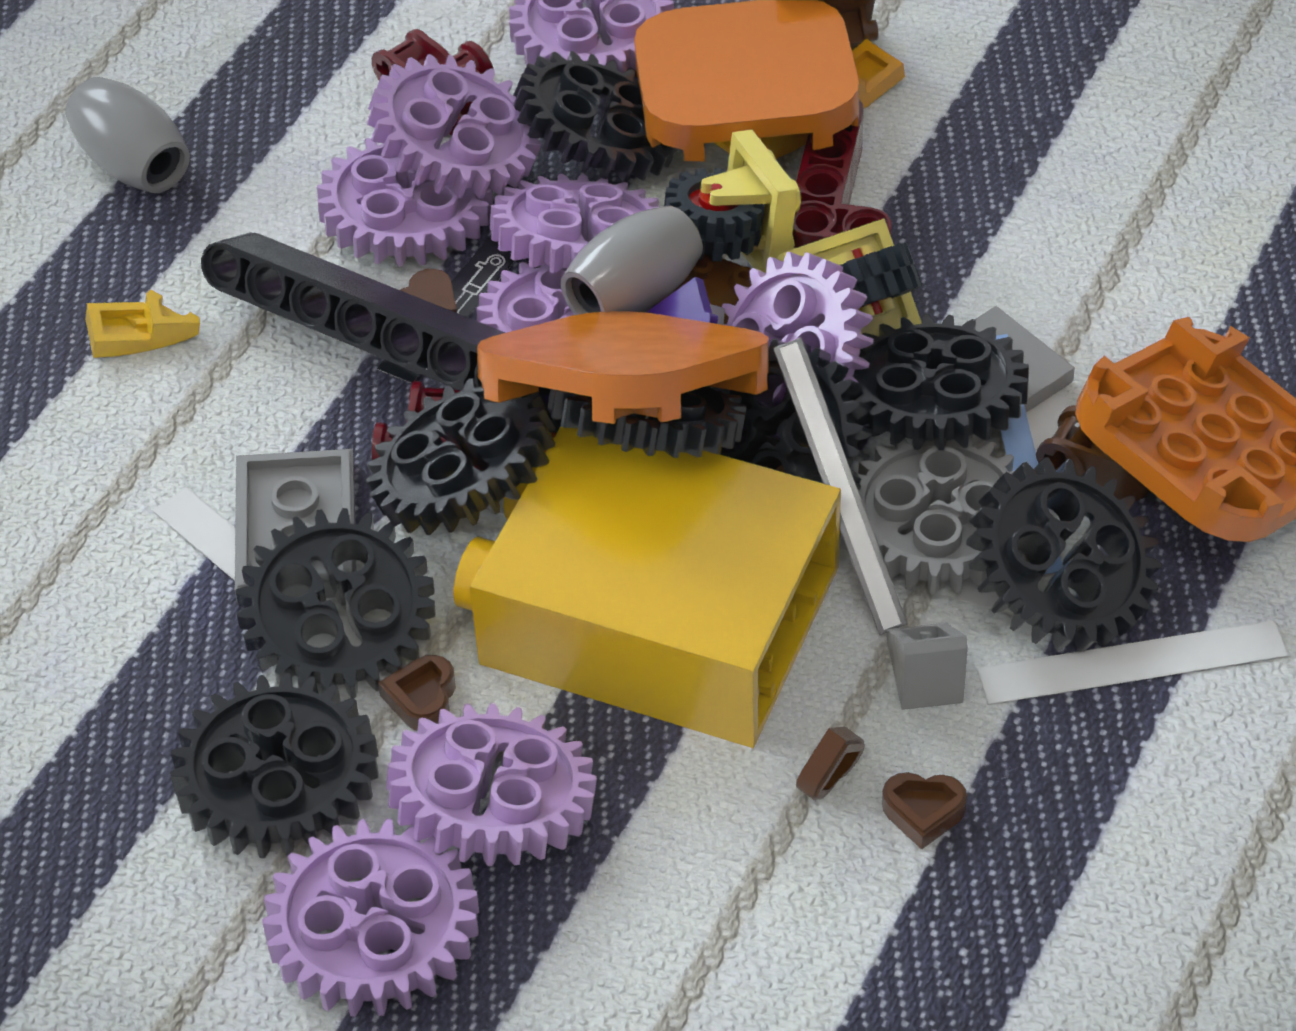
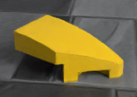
M150 290L146 293L145 303H87L85 320L93 358L151 351L199 335L200 319L191 312L187 315H180L162 305L163 296Z

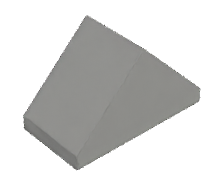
M948 623L886 629L887 644L902 710L963 703L968 651L966 635Z

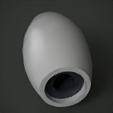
M93 77L84 81L70 95L65 110L69 126L85 153L107 174L128 186L151 193L164 192L173 187L183 177L190 160L187 145L176 124L147 95L127 84L104 77Z
M673 206L640 211L618 220L590 240L579 251L563 274L561 290L567 305L575 315L611 311L647 312L671 295L685 281L695 267L703 251L700 234L692 220L683 211Z

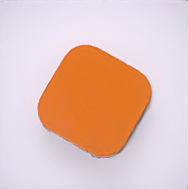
M754 0L678 8L661 12L647 19L636 30L634 40L636 72L639 78L646 137L651 147H656L662 143L663 145L683 150L684 161L705 162L704 144L731 141L732 132L752 129L759 138L809 133L813 150L833 146V135L850 125H859V77L845 22L838 10L825 2L818 0Z
M635 311L584 313L481 340L477 346L478 379L482 382V388H484V399L497 403L539 392V387L591 396L592 421L614 424L617 418L634 413L656 417L660 422H666L681 418V394L705 386L756 395L766 391L769 370V337L761 332L654 313Z
M1185 317L1173 320L1165 338L1116 363H1113L1104 355L1093 366L1078 397L1075 411L1081 430L1098 448L1185 520L1205 533L1228 541L1251 542L1269 536L1296 519V398L1241 355L1250 337L1230 326L1225 336L1205 329L1193 328L1192 319Z

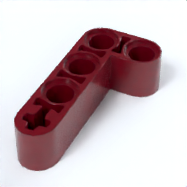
M860 99L859 125H850L833 135V146L813 150L810 134H808L796 180L800 190L801 205L800 209L795 212L792 231L794 249L881 219H885L891 236V219L886 213L872 207L849 205L863 146L864 108Z

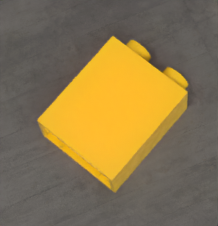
M561 426L554 437L555 446L546 451V455L550 460L549 463L532 468L537 481L535 483H520L516 487L521 496L518 500L504 497L503 511L507 521L496 541L477 536L467 545L460 559L454 580L453 599L457 607L473 611L479 664L754 749L839 568L841 489L723 455L710 453L705 450L702 451V457L679 452V458H673L665 451H656L654 456H648L641 448H633L625 452L621 450V445L611 443L599 445L598 439L594 436L579 437L577 436L578 428H563Z

